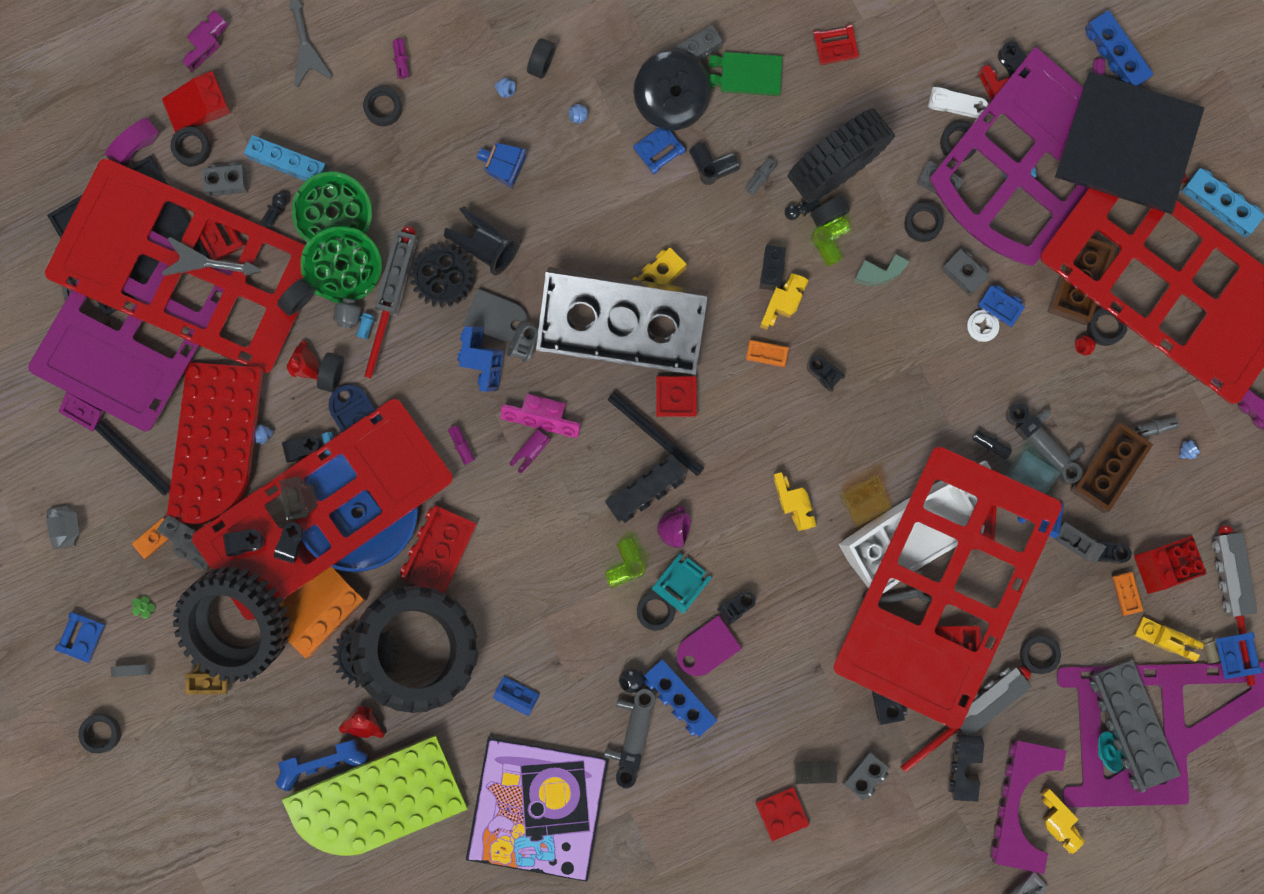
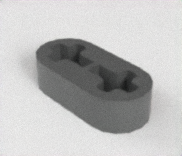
M150 664L111 667V677L150 675Z

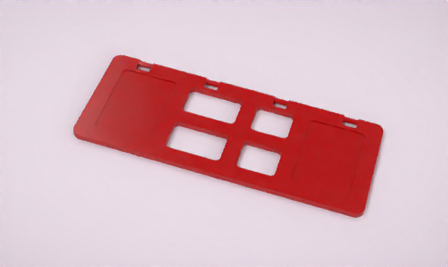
M391 399L376 411L327 442L320 449L314 451L271 482L221 514L218 518L196 531L192 536V541L211 570L216 568L220 570L222 567H228L229 570L232 567H239V573L243 569L250 570L248 576L251 577L254 573L260 575L258 581L267 580L269 583L266 587L269 590L272 587L277 590L274 594L275 598L281 596L284 600L448 487L453 481V476L402 403L397 399ZM381 414L383 419L373 425L370 420ZM328 449L331 455L321 461L318 455ZM344 455L356 472L357 477L325 500L318 501L305 483V478L337 456ZM276 485L279 490L268 496L265 491ZM289 489L295 492L306 508V512L293 522L301 526L303 532L313 525H317L331 544L330 550L307 565L302 562L299 556H297L294 564L274 558V551L283 528L277 526L266 510V505ZM367 490L382 509V513L345 538L330 519V514ZM223 521L226 526L215 532L212 527ZM295 527L294 530H289L291 537L298 534ZM254 529L265 538V544L260 550L246 552L237 556H226L223 535L226 533ZM253 536V540H251L250 542L254 544V540L258 538ZM231 598L245 619H255L254 615L245 605Z

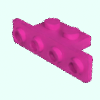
M527 394L522 408L503 404L501 408L500 418L508 422H515L527 427H534L573 438H578L580 423L562 419L566 405L563 402Z

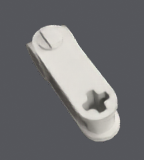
M932 87L928 108L978 118L988 103L983 98L953 92L940 87ZM977 104H979V108H982L979 112L974 108Z

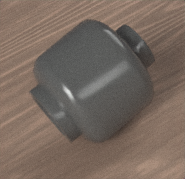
M343 298V302L339 301L335 304L333 320L337 322V326L353 328V325L359 323L361 307L355 304V300Z

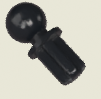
M276 193L272 197L273 205L267 206L268 210L261 220L267 227H272L278 215L282 214L279 209L284 208L288 204V198L284 193Z
M819 200L812 203H802L800 201L799 206L788 205L784 210V215L788 220H796L801 213L805 217L806 214L819 207L820 202Z

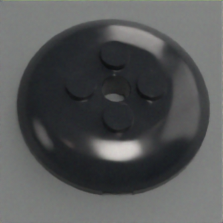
M680 50L658 52L642 64L635 78L633 87L635 104L643 118L660 129L681 130L697 122L708 107L711 97L709 75L703 64L687 52ZM673 85L678 87V92L675 96H672L670 93Z

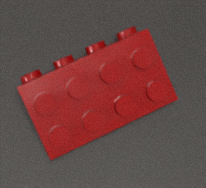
M435 505L433 508H429L425 517L428 519L425 527H420L417 534L419 540L416 545H412L408 554L411 557L408 564H403L400 574L402 575V580L413 585L434 588L446 593L477 524Z

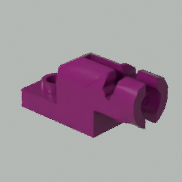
M215 10L207 16L210 21L209 23L202 20L187 36L189 42L196 49L188 52L182 62L191 72L195 71L221 47L215 37H219L228 25Z

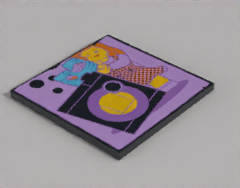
M488 737L466 860L587 882L609 758Z

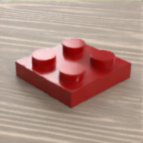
M656 376V417H696L697 377Z
M794 787L756 802L772 842L810 826Z

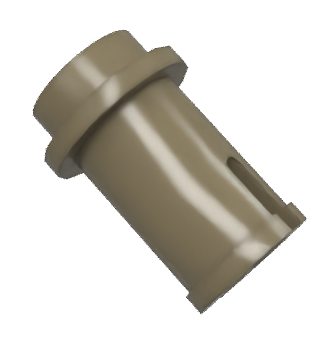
M1213 636L1201 639V642L1204 643L1203 648L1207 663L1218 662L1220 657L1215 645L1216 640H1214Z

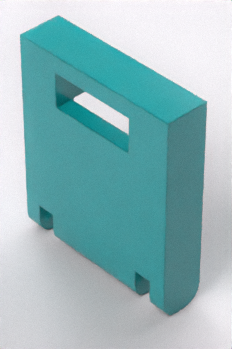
M680 552L652 587V590L684 614L712 577H706L703 582L701 578L706 572L688 557L682 564L679 563L683 557V554ZM665 587L670 589L682 600L679 601L677 598H675L672 594L665 590Z

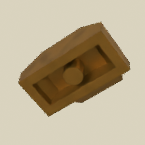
M198 664L192 672L185 674V695L228 694V678L225 681L219 680V674L214 678L210 677V670L207 669L204 673L199 670L202 666L201 664Z

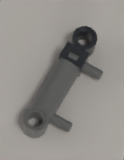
M1018 403L1010 407L1006 411L1008 423L1014 426L1019 425L1015 431L1023 440H1027L1056 472L1059 480L1067 485L1079 481L1083 474L1082 469L1074 462L1085 453V450L1082 447H1078L1072 454L1067 456L1042 428V422L1051 415V412L1045 409L1037 417L1034 414L1029 417V409L1024 404ZM1014 410L1021 412V419H1016L1013 416ZM1067 469L1073 470V479L1067 477Z
M648 689L639 690L635 695L633 703L620 699L617 700L616 707L631 711L621 753L607 749L604 753L605 758L619 761L618 766H622V768L616 774V782L620 787L626 789L632 787L636 782L634 770H639L655 702L654 694ZM643 693H647L651 697V701L647 705H642L639 702V696ZM629 772L632 775V780L629 783H623L620 779L622 773Z

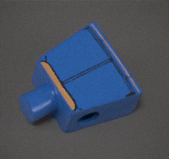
M494 143L491 151L480 148L477 159L486 162L484 170L488 175L513 189L527 153L522 148Z

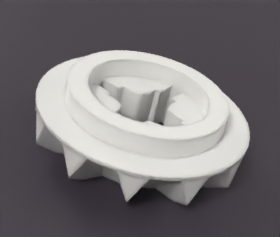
M979 310L970 316L967 321V330L970 336L978 342H987L997 335L999 321L986 311ZM984 319H986L985 326H987L990 329H984L983 332L980 333V327L976 324H981L984 321Z

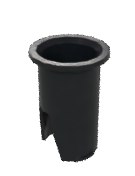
M461 207L459 210L477 231L471 238L466 234L445 228L444 238L451 240L490 266L491 274L495 276L501 274L516 256L521 242L520 237L516 235L509 237L468 210L467 207Z

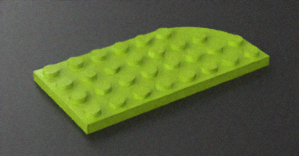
M436 734L282 798V802L297 833L313 847L323 852L340 856L365 853L467 810L465 800Z

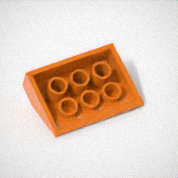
M330 567L289 595L280 604V607L286 606L288 610L283 617H289L290 623L286 626L290 627V633L287 635L289 643L305 659H310L367 600L335 568Z

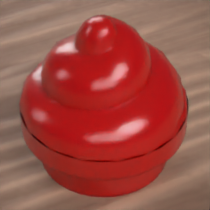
M1081 336L1075 342L1076 351L1083 356L1092 354L1096 347V342L1089 336Z

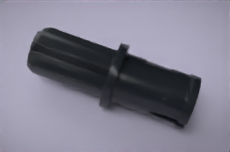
M979 429L972 439L985 447L988 452L992 451L1004 459H1008L1012 453L1010 448L996 441L997 438H992Z

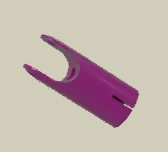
M537 429L510 460V466H514L521 458L525 457L524 462L518 469L519 473H523L551 440Z

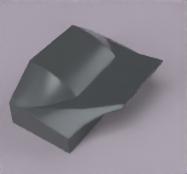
M70 506L47 509L48 532L53 549L76 546L75 539L80 534L77 512L70 510Z

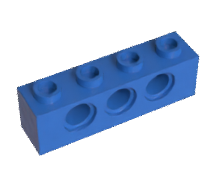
M1109 10L1089 22L1085 28L1088 39L1095 43L1098 53L1105 57L1110 70L1116 73L1119 81L1139 87L1154 75ZM1102 34H1108L1110 40L1105 39ZM1114 49L1119 50L1121 56L1116 55ZM1125 65L1130 66L1133 72L1127 71Z
M663 659L644 675L646 677L645 684L651 690L655 688L660 693L658 698L665 706L669 703L673 707L672 714L679 721L683 719L688 724L685 728L692 736L697 734L700 737L718 721ZM668 678L671 681V687L668 690L660 688L659 683L661 679ZM678 693L683 694L685 697V702L682 705H676L673 702V697ZM690 709H696L699 713L698 718L694 721L689 720L687 717V712Z

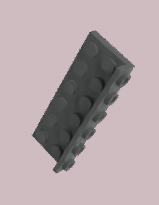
M1129 660L1091 675L1090 687L1094 693H1097L1099 698L1097 701L1098 707L1106 715V726L1110 732H1113L1115 737L1113 739L1114 746L1122 754L1121 762L1124 769L1129 771L1131 787L1134 790L1136 789L1137 792L1143 793L1148 788L1181 776L1134 661Z

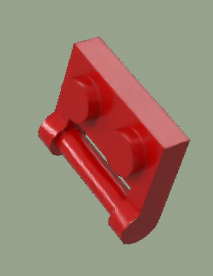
M852 24L845 25L844 28L828 31H813V39L820 66L858 59L859 53ZM844 35L848 37V39L822 43L823 39Z
M213 220L207 221L200 235V239L212 260H220L245 248L243 240L239 239L236 231L224 226L233 244L228 246L217 227L219 223Z

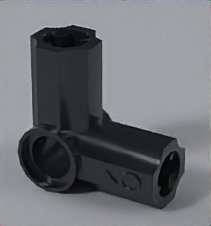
M699 143L689 149V154L700 174V180L706 185H711L716 180L740 170L738 160L733 153L713 161L705 143ZM710 170L714 175L707 176L704 172Z

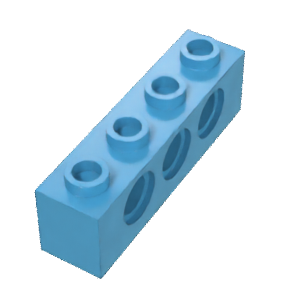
M253 135L244 152L249 160L303 181L316 174L329 171L325 163Z
M1199 168L1181 190V192L1244 238L1252 234L1264 218V214L1261 213L1259 207L1246 202L1241 194L1231 191L1226 183L1216 180L1212 173L1206 169ZM1204 186H1208L1211 189V194L1204 190ZM1220 198L1226 199L1227 206L1221 203ZM1237 210L1243 212V217L1237 215Z

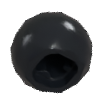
M629 667L620 673L618 681L625 692L634 693L643 687L644 676L638 668Z

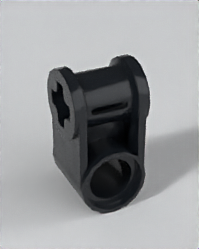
M1015 42L1005 43L998 52V60L1008 71L1010 77L1026 58V55ZM1024 68L1019 76L1024 78L1029 71Z
M814 356L807 363V371L830 392H833V387L840 379L845 378V375L838 368L830 364L822 356ZM819 361L822 366L821 370L813 369L812 362Z
M311 435L282 442L286 463L301 460L323 446L319 438ZM311 441L315 442L313 449L308 448V445H311Z
M290 522L284 526L274 551V558L292 564L295 563L304 535L303 529L297 523ZM295 527L298 534L291 537L289 530H294Z
M254 529L223 535L226 556H237L246 552L260 550L265 544L264 536ZM253 536L258 538L254 540V544L250 542L251 540H253Z
M1096 539L1106 546L1098 562L1122 564L1131 559L1132 551L1128 546ZM1118 549L1123 550L1125 553L1123 560L1116 556Z
M743 592L724 603L717 610L721 611L727 620L726 624L729 626L754 607L756 598L751 592ZM743 595L751 596L752 604L745 607L741 604V597ZM727 608L731 611V613L733 614V616H731V615L729 614V612L727 611Z

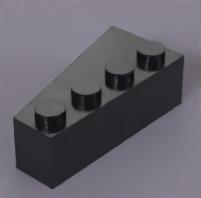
M673 454L667 457L665 463L654 466L647 475L640 476L631 486H626L605 501V504L619 523L621 521L626 523L634 518L633 513L637 510L642 512L651 506L649 502L655 498L660 500L668 494L666 492L671 487L676 489L684 483L683 479L686 477V473Z

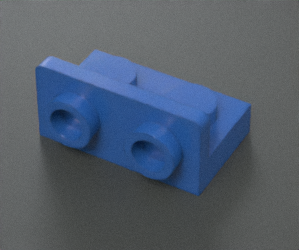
M991 285L977 306L1009 327H1012L1025 306L1022 305V301L1019 298L1006 295V291L1000 286L995 285L994 287Z

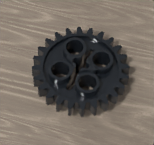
M441 243L439 249L433 244V250L431 251L426 247V254L419 252L421 259L414 258L417 266H411V269L415 271L409 274L411 278H415V280L410 282L412 286H416L413 289L414 293L420 292L418 298L422 299L425 297V304L432 301L433 307L439 303L440 307L443 308L444 303H447L450 308L452 301L458 305V298L460 297L465 300L463 293H470L467 286L474 285L469 280L475 278L474 274L469 273L474 270L473 266H467L471 263L470 258L464 260L466 253L463 252L459 255L460 249L457 247L453 251L451 244H449L447 249H445L443 243ZM449 258L451 259L450 265L442 266V260ZM432 268L434 272L431 276H425V269ZM439 273L445 274V279H441ZM453 276H460V282L456 284L450 282ZM436 285L443 286L441 293L433 292Z
M349 626V633L341 632L344 638L336 639L340 645L333 646V649L338 651L337 654L332 655V657L338 659L333 665H339L340 667L336 673H344L341 677L342 680L348 677V685L355 681V687L358 688L360 683L355 676L356 673L353 671V663L348 661V658L351 657L348 645L352 643V633L354 631ZM381 631L377 650L383 649V653L378 654V657L383 659L382 669L387 674L388 671L395 672L391 665L398 664V662L393 660V657L399 656V654L393 653V650L398 648V646L391 645L395 638H387L390 633L389 631L384 634Z

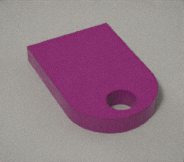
M717 616L682 641L677 650V661L681 669L687 674L702 676L715 669L742 648L722 619ZM688 655L692 656L695 660L694 665L690 668L685 667L683 664L684 657Z

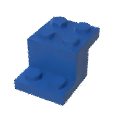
M464 326V330H462L460 335L462 348L459 350L457 357L459 367L482 370V374L480 373L478 377L479 391L489 392L498 390L504 351L481 347L484 327Z

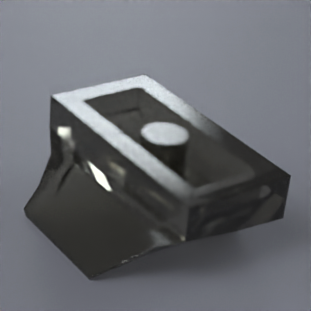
M300 477L279 481L288 522L308 517L309 513L318 507L314 486L303 482Z

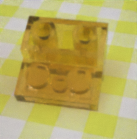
M876 474L839 494L843 506L847 509L856 527L892 508L885 494L886 491Z

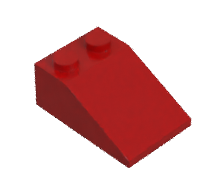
M213 71L191 79L162 98L175 133L184 127L196 128L231 113L218 78Z

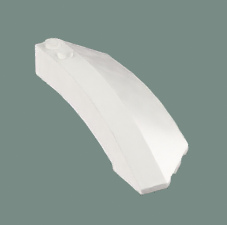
M987 461L978 463L991 469ZM940 481L931 487L923 506L932 513L961 526H966L977 503V497ZM910 498L880 515L839 543L847 561L868 588ZM916 522L901 552L898 564L915 572L927 563L955 548L958 542L950 536ZM982 526L980 530L981 534H983L985 526ZM890 578L883 593L900 581Z

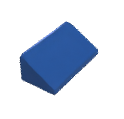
M503 676L493 699L529 716L540 694Z

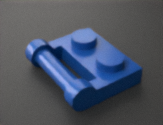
M660 128L633 146L635 152L653 175L659 172L658 169L676 156L686 152L670 130ZM670 145L674 147L673 150L668 152L655 163L651 161L652 158L657 156Z
M70 611L68 616L70 619L59 644H56L54 650L90 663L105 624ZM77 621L82 623L72 649L68 648L67 644Z
M1254 632L1216 639L1225 679L1263 673L1262 667L1259 666L1253 640L1255 638ZM1245 640L1251 664L1250 669H1245L1239 641Z

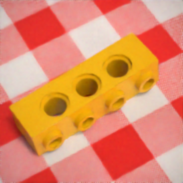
M671 248L667 251L663 249L656 256L657 260L653 264L648 263L642 269L643 274L638 278L635 276L632 280L645 281L649 279L654 283L669 285L686 269L687 264ZM660 266H665L668 272L660 274L657 269Z

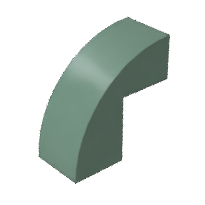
M895 254L885 271L865 260L854 282L866 286H879L889 283L904 271L910 261Z

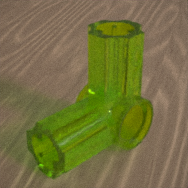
M844 216L818 227L810 236L812 245L818 250L826 267L842 260L833 240L851 232L850 224ZM817 233H822L825 236V241H819L816 236Z
M633 537L617 544L624 565L605 572L611 589L634 579H640L646 573V566L641 559ZM634 564H640L642 569L640 573L632 574L631 567Z

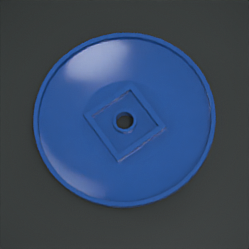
M339 455L305 479V483L316 499L323 501L353 481L357 474L344 455ZM365 490L332 512L330 519L341 535L347 538L381 515L382 509L370 492ZM298 497L295 506V519L306 512V508ZM418 507L334 564L332 568L347 572H364L379 568L392 561L404 550L414 533ZM355 508L363 509V515L360 518L352 516ZM313 525L304 532L302 541L316 558L331 549V544L317 525Z

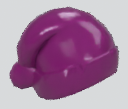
M679 506L675 511L668 512L661 517L657 524V533L660 539L668 546L681 548L686 543L691 520L689 514L686 513L685 507Z

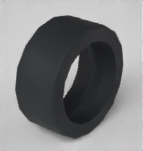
M539 38L528 62V74L540 79L545 76L553 59L555 43Z
M376 87L370 90L364 98V112L373 124L385 127L392 125L399 119L402 105L399 96L394 90L389 87ZM379 96H388L394 102V110L387 117H377L371 110L373 100Z
M955 122L946 128L940 140V147L944 156L947 157L952 150L948 144L949 136L955 131L966 133L971 127L969 123ZM972 149L963 161L971 158L976 149Z
M184 127L173 135L171 151L181 164L193 167L203 164L208 159L211 152V144L207 136L200 129ZM188 136H196L202 143L200 153L192 158L184 157L179 150L181 141Z
M839 196L817 207L810 215L817 228H822L850 212V208L845 198Z
M918 203L909 210L905 217V231L915 241H931L942 230L944 223L943 214L938 207L931 203ZM920 211L931 213L935 218V228L926 234L917 232L912 224L916 213Z
M304 278L299 279L282 294L277 305L288 316H292L311 299L315 289Z
M1112 307V308H1113L1114 310H1116L1118 313L1120 312L1119 309H1117V308H1115V307ZM1100 308L1094 312L1091 322L1087 324L1088 335L1098 345H1114L1124 338L1128 327L1116 319L1119 325L1117 334L1110 338L1102 337L1095 327L1098 318L1103 315H1111L1115 319L1116 317L1107 310Z
M330 352L325 354L318 372V389L331 393L335 392L342 375L343 356Z
M656 592L643 596L638 603L637 618L647 629L653 631L663 630L674 619L675 607ZM658 599L666 604L668 614L664 621L655 624L646 619L644 608L649 601Z
M1042 635L1033 636L1027 639L1021 646V663L1031 673H1050L1060 663V647L1050 637ZM1036 643H1044L1051 649L1052 659L1044 667H1037L1029 660V649Z
M97 714L88 717L82 722L78 737L80 744L85 750L101 754L111 751L117 746L121 730L118 722L113 717ZM96 722L108 724L112 732L109 742L103 746L92 744L88 738V730Z

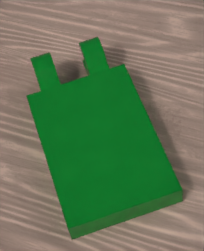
M724 52L723 58L710 55L709 67L722 68V77L709 74L711 87H721L722 93L780 96L782 56Z

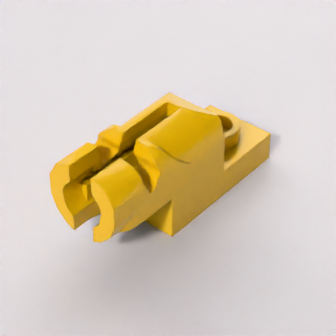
M791 274L782 289L776 287L760 328L767 330L769 325H774L777 318L774 312L790 318L797 311L802 299V293L798 291L805 290L808 279L797 274Z
M782 472L774 474L773 479L783 515L793 513L791 517L798 531L816 527L815 517L806 516V513L812 511L806 490L799 488L787 492V488H789L787 476L783 477Z
M1141 617L1133 635L1163 650L1176 653L1192 661H1197L1200 655L1192 651H1186L1184 645L1195 649H1203L1204 647L1203 642L1165 625L1162 626L1145 617Z
M1044 788L1040 792V795L1043 797L1041 801L1049 809L1054 808L1043 819L1044 826L1057 841L1061 842L1065 839L1063 847L1073 854L1085 842L1076 827L1073 826L1078 821V818L1050 789Z

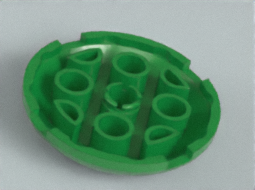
M322 172L307 179L296 192L292 203V219L298 234L306 242L319 231L333 226L353 227L366 234L372 220V205L368 193L354 178L339 172ZM331 206L336 207L338 210V214L334 218L328 214V209Z
M333 226L323 229L307 242L302 252L301 272L303 278L315 289L314 293L317 296L331 300V302H343V298L357 301L365 297L374 289L381 275L382 260L376 244L367 234L353 227ZM340 259L347 263L344 266H340L336 262Z

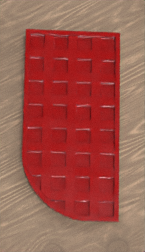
M189 363L187 366L166 517L171 516L181 523L204 524L218 518L241 499L250 479L263 368Z

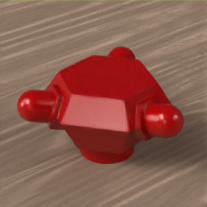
M302 340L299 346H296L287 363V370L293 377L299 376L317 381L319 363L314 353L308 349V343Z
M357 707L356 711L339 726L341 733L348 732L355 737L369 738L376 736L377 738H383L385 735L376 717L372 715L373 710L368 707Z

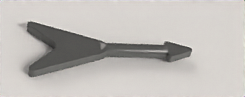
M290 0L289 8L293 11L300 39L294 85L299 87L305 75L311 69L316 70L328 79H332V75L308 42L301 14V3L299 0Z
M171 237L168 238L170 244L179 254L180 259L162 271L164 276L207 267L243 272L244 275L261 273L259 268L248 262L238 264L208 259L206 256Z

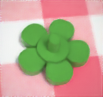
M143 596L141 600L135 598L132 601L134 606L132 613L135 616L141 613L142 618H149L150 612L155 610V605L149 603L150 599L146 596Z

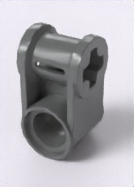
M528 322L518 324L512 341L508 346L507 356H515L527 363L532 356L533 348L537 341V328ZM530 328V334L524 337L525 330Z

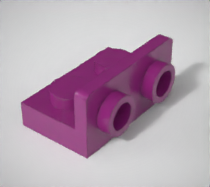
M66 392L58 411L92 432L104 413L103 410Z

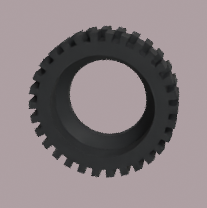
M871 108L862 114L856 115L854 119L851 118L846 124H842L836 131L831 132L828 137L823 138L818 145L811 148L812 150L807 152L792 167L787 176L805 201L812 203L822 198L825 194H829L833 189L835 190L842 183L844 184L848 181L850 177L856 175L858 171L865 168L880 152L887 148L886 146L891 143L895 134L876 109Z
M222 567L220 570L216 568L210 573H205L179 597L181 599L175 605L177 609L173 613V616L177 617L173 621V627H179L174 632L175 637L182 638L178 645L180 648L185 646L187 649L183 654L186 657L191 655L194 658L191 661L194 666L197 663L201 664L202 666L199 670L203 673L207 669L210 670V677L214 678L219 674V680L225 681L229 677L230 682H236L238 679H240V682H243L248 678L251 680L263 673L285 649L284 645L289 639L287 635L290 633V627H286L290 623L289 617H283L288 610L286 606L280 607V604L283 602L281 596L275 598L274 594L277 590L274 587L269 590L266 587L269 582L265 579L259 582L258 578L260 575L256 573L251 577L248 576L250 570L243 569L239 573V567H232L230 570L228 567ZM218 595L228 596L245 605L254 615L259 625L261 639L251 646L243 647L230 644L221 638L210 620V607L215 597Z

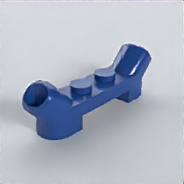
M357 739L335 745L337 753L304 764H301L299 756L279 762L280 774L275 783L282 790L291 791L303 772H306V775L319 772V767L326 766V769L338 766L339 761H344L353 767H357L367 763L369 755L359 749Z

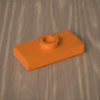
M749 340L746 360L785 368L789 347Z
M165 518L160 519L132 543L144 559L150 557L169 541L168 538L157 532V528Z
M1133 572L1112 576L1122 616L1142 612L1143 607Z

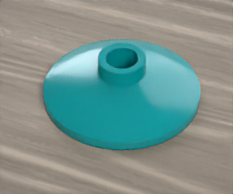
M1103 732L1098 738L1099 758L1111 772H1119L1123 768L1121 762L1122 754L1114 746V735L1110 732Z

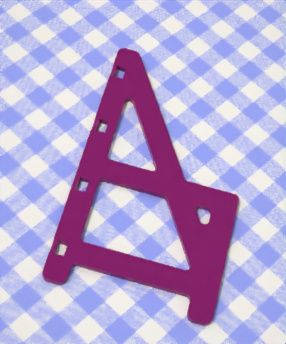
M1259 662L1263 673L1254 674L1256 685H1251L1247 692L1190 728L1185 726L1184 685L1247 683L1246 676L1225 679L1221 663L1135 665L1143 686L1158 685L1161 688L1163 734L1181 775L1166 781L1164 784L1148 788L1143 793L1137 792L1136 789L1134 790L1129 782L1131 776L1128 770L1123 769L1109 779H1105L1103 761L1098 755V738L1101 734V716L1097 704L1099 698L1097 693H1094L1090 687L1089 681L1091 679H1081L1080 672H1092L1093 675L1114 666L1059 668L1056 673L1058 686L1062 688L1074 687L1078 691L1082 785L1068 786L1063 789L1064 805L1074 808L1188 804L1187 755L1264 707V662ZM1206 668H1218V675L1207 676ZM1143 670H1155V677H1144Z

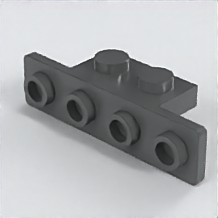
M167 516L157 528V532L173 541V552L179 558H185L196 568L208 571L209 565L192 541V536L196 531L171 516Z

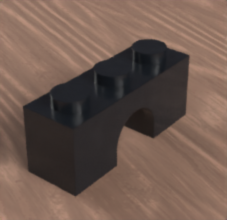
M957 735L956 742L952 743V754L955 755L954 761L950 762V773L953 774L952 780L948 781V792H951L953 800L974 802L979 800L980 780L978 775L967 773L965 770L970 764L983 763L985 744L982 736Z

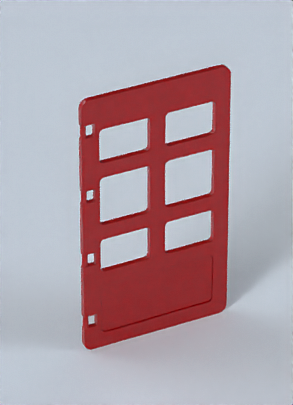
M102 159L99 161L45 270V276L51 282L71 289L120 312H124L248 367L263 368V373L266 374L272 371L299 314L298 311L292 316H288L278 307L277 302L292 284L303 278L301 256L305 245L110 159ZM166 202L174 203L194 213L180 242L193 250L207 221L213 220L249 237L237 262L238 264L248 262L253 265L263 244H268L291 255L273 294L247 284L245 281L248 275H244L243 272L233 271L231 275H226L210 267L183 272L223 289V294L205 329L165 313V308L183 273L164 276L149 305L122 294V290L140 255H146L168 265V267L180 259L177 251H171L148 241V237ZM69 277L79 280L77 287L67 283ZM238 297L266 308L248 347L240 346L220 337V333ZM127 302L137 305L135 312L125 308ZM184 327L194 330L192 337L182 333ZM241 352L252 355L250 362L239 357Z
M1088 188L1041 252V262L1065 278L1067 282L1104 310L1114 315L1116 319L1152 346L1166 354L1168 358L1205 386L1215 391L1230 404L1239 403L1264 368V265L1180 202L1176 201L1174 211L1170 215L1201 238L1200 244L1182 269L1176 271L1144 246V242L1162 219L1165 212L1151 208L1133 234L1128 235L1107 218V214L1119 198ZM1095 231H1099L1120 247V252L1099 281L1093 280L1073 264V261ZM1214 249H1217L1238 265V270L1217 299L1212 298L1192 282V279ZM1132 259H1136L1168 283L1167 290L1147 318L1142 317L1111 293L1112 286ZM1062 264L1072 270L1069 275L1060 269ZM1181 295L1187 297L1206 313L1184 346L1178 344L1159 328ZM1112 302L1122 308L1119 313L1110 307ZM1162 340H1165L1172 346L1170 350L1160 344ZM1213 378L1222 383L1220 388L1211 383Z
M943 447L933 449L834 662L833 669L835 673L950 728H960L1062 509L1060 501ZM935 480L943 481L977 497V503L966 526L956 524L924 508L923 505ZM993 505L1034 524V529L1023 552H1017L981 535L980 530ZM1042 520L1049 522L1045 533L1038 531ZM916 522L950 536L958 542L940 582H935L898 564V559ZM973 548L1014 566L1011 579L998 607L995 609L954 589ZM1016 577L1023 580L1018 591L1012 589ZM890 578L901 581L932 597V601L920 625H915L878 607V602ZM946 605L955 606L988 622V629L977 651H971L935 633V628ZM989 636L996 638L991 649L985 647ZM962 694L969 696L965 707L958 705Z

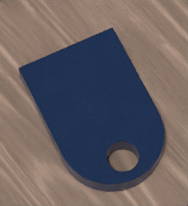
M344 385L337 388L329 399L330 414L341 432H344L364 417L376 411L365 392L353 385ZM341 392H348V401L340 402L339 394ZM377 415L370 421L375 425L382 419Z

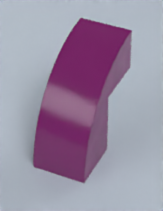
M145 117L124 130L110 144L105 155L116 163L123 166L127 165L135 151L154 143L159 131Z

